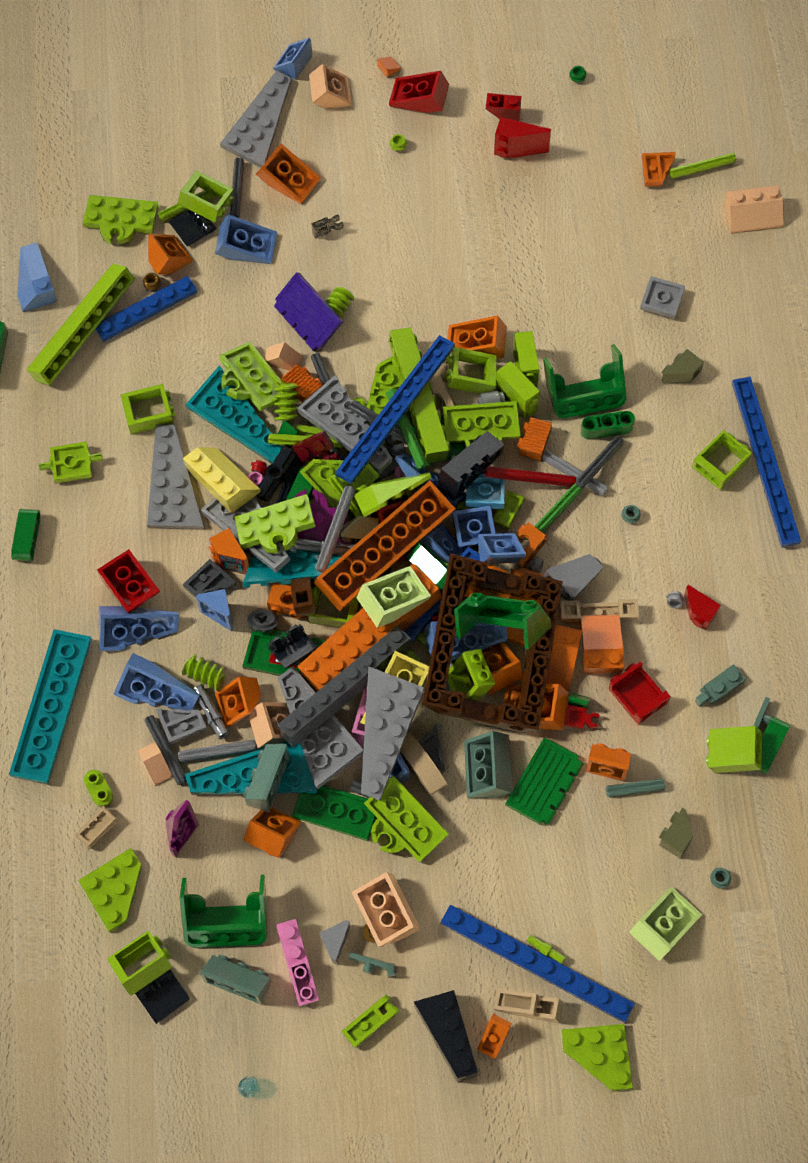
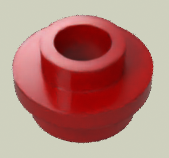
M260 460L251 462V471L265 475L267 463Z

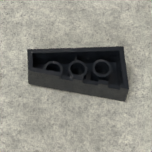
M488 431L483 435H479L471 445L441 468L440 474L437 477V488L455 501L485 471V468L490 466L502 454L505 444Z
M452 990L414 1001L417 1013L456 1081L461 1082L478 1077L477 1067L455 991Z

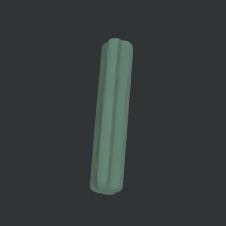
M664 779L607 785L606 795L607 797L661 791L665 789Z

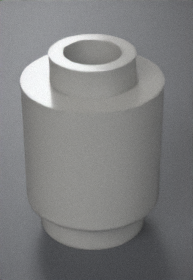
M498 391L481 393L480 398H477L478 404L505 402L503 392Z

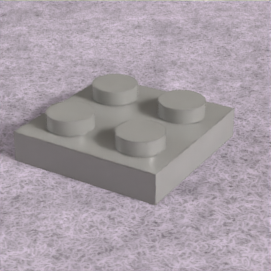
M651 276L640 309L675 319L685 286Z

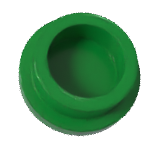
M574 66L570 70L569 77L574 82H582L586 79V71L582 66Z

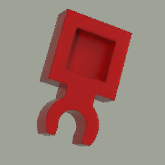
M567 705L564 726L583 729L584 724H586L590 729H597L598 724L592 723L591 719H598L600 715L598 713L588 715L586 714V708Z

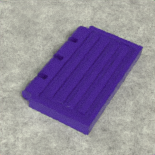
M296 272L275 298L277 301L274 305L275 309L282 316L284 315V319L292 328H295L294 330L303 340H306L305 343L312 351H316L318 348L322 349L344 322L301 273Z

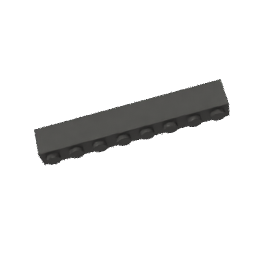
M397 625L278 724L280 735L294 748L367 687L368 667L385 672L395 651L406 655L412 650L411 638Z

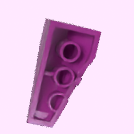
M188 800L178 805L174 811L171 810L166 817L165 824L169 848L174 857L178 855L199 825Z

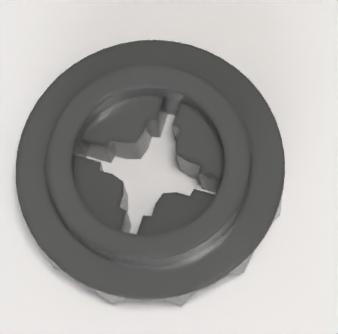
M256 610L248 616L247 623H249V628L254 629L255 632L262 631L264 633V631L271 633L272 629L277 628L279 619L275 613L269 610Z

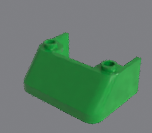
M615 344L611 345L613 362L606 363L600 368L599 379L565 385L564 378L560 374H554L553 367L548 359L543 358L546 386L553 410L559 418L621 407L625 404L627 396L622 353Z
M473 593L454 609L457 639H461L477 623L524 629L525 649H529L551 628L550 617L542 606L534 600L523 601Z
M260 875L259 892L250 893L246 898V905L206 907L205 899L202 896L188 894L187 879L182 878L179 898L184 942L188 946L194 948L260 945L266 941L267 897L265 875Z

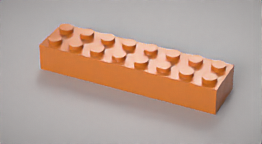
M429 481L318 576L314 584L340 612L357 597L363 584L382 576L413 549L418 542L423 540L452 515L456 508Z
M414 563L411 565V568L431 597L397 620L379 628L375 626L364 608H362L297 666L301 674L317 691L397 625L405 631L442 598L440 589Z

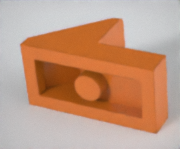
M493 1014L477 1050L496 1059L508 1036L512 1023Z

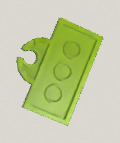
M89 195L82 222L83 227L100 229L103 241L112 244L111 236L115 233L120 234L117 237L118 245L126 242L129 244L135 232L153 234L159 203L157 201Z
M250 341L220 354L219 360L226 368L222 375L221 387L222 389H226L228 385L236 387L228 389L226 395L238 400L250 398L259 411L271 407L274 403L280 401L274 398L275 395L280 394L274 388L280 386L276 383L283 382Z
M517 401L446 406L442 409L446 432L445 439L449 441V444L465 443L467 448L479 435H483L487 431L501 442L507 439H520Z
M307 494L235 516L241 548L245 549L261 544L263 550L268 554L279 553L277 545H275L278 541H283L282 544L285 551L292 546H296L298 540L297 532L316 527Z
M394 775L389 778L381 801L370 797L364 803L377 817L371 830L374 844L379 842L382 834H387L390 837V843L382 846L380 849L383 852L396 853L406 848L418 862H421L449 835Z

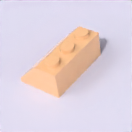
M779 185L728 191L726 193L724 207L731 233L783 227V199Z
M386 872L352 892L378 947L402 940L421 929L393 874Z

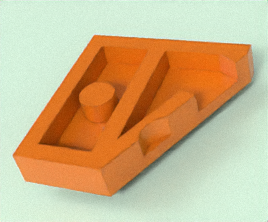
M676 152L642 153L641 159L645 187L663 185L675 159Z

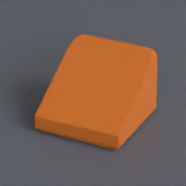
M392 57L377 59V66L386 77L401 70V67Z

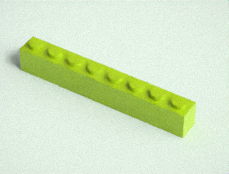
M111 264L26 370L36 382L51 385L133 283L135 278L126 266Z
M411 327L390 330L388 339L401 385L422 358L421 349L417 348V336L413 334ZM431 381L428 382L409 408L416 436L427 463L446 460L448 452H450L449 441L445 439V427L441 426L440 411L436 410V398L431 393Z

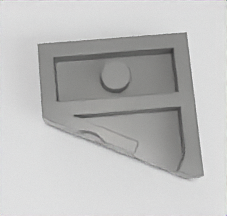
M156 709L170 745L207 730L199 710Z

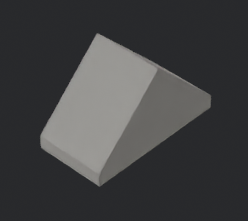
M345 920L320 932L321 940L333 964L337 965L351 926L350 921Z

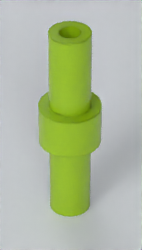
M531 934L528 937L527 942L539 949L540 953L545 956L548 955L560 964L563 963L566 957L552 949V945L547 942L543 943Z

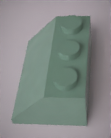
M490 731L464 740L467 798H492L513 793L509 735Z
M266 744L264 750H260L257 759L259 764L257 768L253 769L250 777L252 782L250 787H246L243 795L247 806L270 812L290 759L286 744Z
M221 954L218 957L212 955L200 973L205 983L260 1005L263 1004L272 982L270 977H268V973L258 969L256 972L249 970V966L241 962L234 964L230 962V958Z

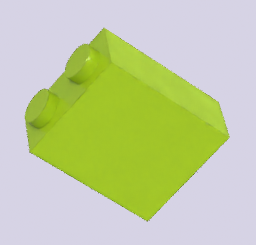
M511 361L496 372L495 389L498 392H503L507 402L517 401L518 413L525 419L537 412L540 391Z
M756 726L709 729V736L707 737L709 755L706 757V763L714 773L761 770L762 731Z

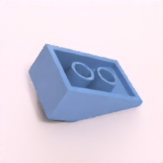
M228 214L220 224L215 254L231 260L271 264L277 231Z

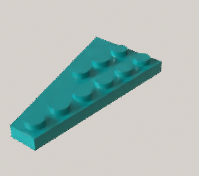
M219 365L185 404L186 408L272 464L283 446L270 445L268 443L269 434L273 433L266 427L264 421L259 418L246 399L238 400L226 395L228 389L236 387L228 385L226 389H222L221 380L224 372Z
M290 548L286 551L290 561L277 573L253 555L243 580V588L250 587V584H261V586H268V583L279 582L281 585L291 584V580L305 577L316 579L322 574V572H318L315 568L321 552ZM332 554L327 569L340 558L338 555Z
M287 741L278 743L287 745L290 759L277 793H317L301 743L297 744L294 748ZM260 750L185 774L191 795L244 794L246 787H250L252 782L250 779L251 773L259 764L257 759Z

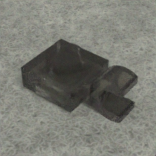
M334 215L330 219L325 217L311 223L312 234L315 239L320 236H326L331 232V229L341 230L344 227L343 222L335 223L340 220V216Z

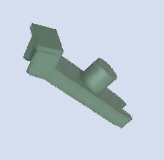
M765 697L753 726L758 728L760 722L769 724L771 716L764 713L770 698Z
M350 952V960L365 964L363 972L372 974L373 967L387 971L388 978L396 977L394 963L388 964Z

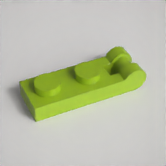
M387 994L341 1031L354 1049L400 1012L397 1006L392 1005L391 999ZM382 1007L387 1010V1013L384 1015L379 1011Z

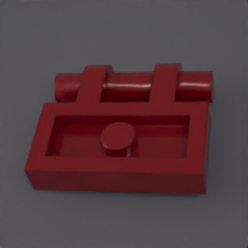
M325 430L295 443L292 447L302 462L307 460L311 462L313 459H318L317 456L320 454L324 456L321 460L340 459L338 452L332 454L330 451L333 449L334 444Z

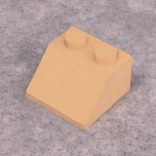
M324 64L309 74L313 103L325 109L351 105L348 76Z
M261 702L248 715L258 748H265L266 744H278L286 741L280 735L278 724L290 715L287 703Z

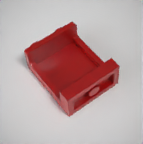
M641 661L637 664H630L622 675H615L610 680L611 683L608 689L638 725L668 704L671 697L666 690L662 692L644 671Z

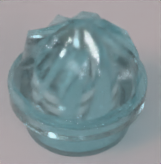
M246 1076L239 1082L238 1092L244 1097H254L260 1091L254 1076Z

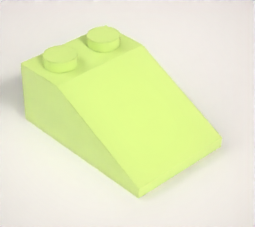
M411 566L363 584L357 595L358 601L377 628L397 620L431 597Z
M671 886L635 924L629 933L660 961L702 914Z

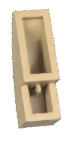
M497 988L493 1009L517 1016L560 1023L563 1002L559 998Z

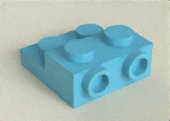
M481 474L466 489V507L479 508L490 506L491 508L504 509L505 479L487 478Z

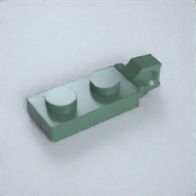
M733 664L700 689L701 694L696 697L695 702L699 707L708 701L711 704L716 703L744 683L746 678Z

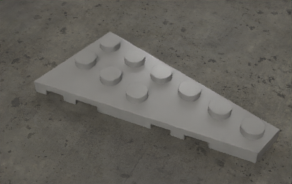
M279 71L273 74L221 141V148L260 168L262 167L270 152L269 149L277 130L283 104L291 85V77Z
M336 375L297 408L300 415L320 430H325L328 436L350 452L369 428L364 418L348 409L353 400L350 399L345 388L341 386ZM382 444L368 463L380 474L392 463V457Z
M156 424L147 527L156 529H204L174 425Z
M254 497L231 514L214 498L201 509V512L223 531L230 528L240 544L235 516L260 509L261 507ZM280 541L275 544L279 553L268 554L263 550L261 544L245 548L276 573L290 561Z
M294 666L278 677L290 714L315 694L314 690ZM334 714L300 742L317 790L363 755L361 746Z
M368 667L361 794L381 801L425 688L372 667Z

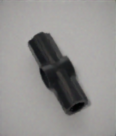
M282 447L274 462L267 467L266 475L258 486L261 492L256 496L259 499L269 502L278 486L284 482L286 473L297 457V454L291 449ZM274 472H280L277 477H272Z

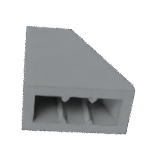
M588 554L551 567L543 576L563 581L561 596L567 601H573L601 572L604 566L601 565L599 559Z

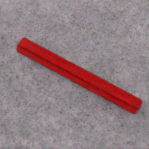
M487 466L484 471L487 478L572 487L576 482L575 476L491 466Z

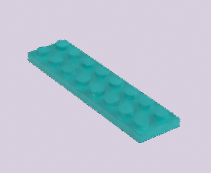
M53 630L10 768V777L49 784L91 645V636Z

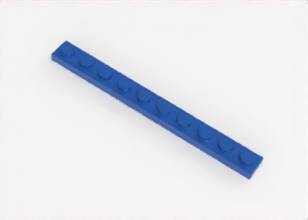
M440 335L437 337L337 469L336 476L353 484L455 348V343Z
M751 376L734 379L732 386L781 548L798 545L801 543V539Z
M452 905L448 907L440 922L441 925L623 1023L626 1022L635 1004Z

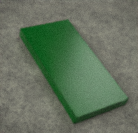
M326 785L320 787L317 793L301 792L292 813V817L365 841L369 840L372 826L376 820V816L364 804L368 800L367 798Z

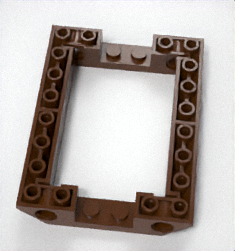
M450 554L422 705L438 714L511 731H538L563 581L527 572L522 576L489 569L487 562ZM465 584L534 600L542 606L551 619V628L526 651L517 707L504 702L500 706L464 698L465 693L445 691L456 636L454 609L462 603Z

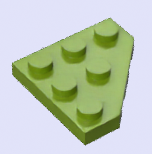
M393 356L377 364L367 408L377 414H380L389 402L386 392L389 389L397 391L401 386Z
M313 459L300 473L316 490L326 496L332 508H337L340 496L330 485L328 479L336 475V471L343 463V460ZM368 463L353 484L340 477L338 478L344 486H351L357 492V487L364 483L367 486L372 484L380 475Z
M131 848L78 880L109 933L128 921L129 910L142 869L141 863Z
M624 1024L561 1030L563 1052L603 1083L610 1091L633 1088Z

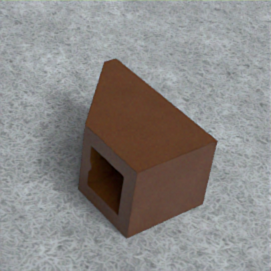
M311 577L291 580L293 607L297 617L315 614L316 609Z

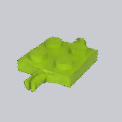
M87 441L50 447L51 456L49 462L38 463L40 471L51 469L54 482L61 483L91 478L92 462L103 461L102 453L91 455L88 450Z

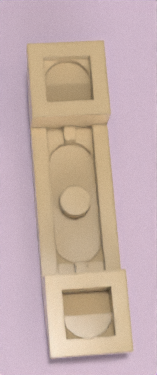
M620 599L616 603H580V600L560 601L562 621L581 623V616L619 615L620 622L639 619L638 599Z
M408 731L400 753L417 774L428 793L433 795L447 786V782L423 747Z

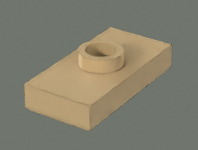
M103 806L74 835L90 850L118 822V819Z

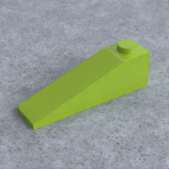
M429 472L372 483L368 486L364 483L356 488L357 492L354 493V497L364 517L387 505L388 500L399 498L405 493L404 491L414 489L432 478Z

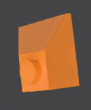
M149 234L148 261L157 274L171 275L193 261L175 235Z
M239 676L215 692L219 711L223 717L222 721L226 728L252 713L262 696L257 678Z

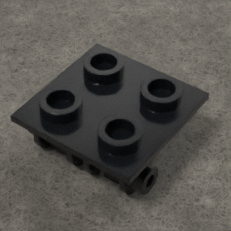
M189 209L168 221L187 247L217 230L211 220Z
M295 624L288 629L290 634L287 630L284 631L286 637L279 634L280 637L277 636L267 644L270 652L285 669L318 648L304 632L301 624Z
M168 970L135 993L156 1024L190 1000V997L171 970Z

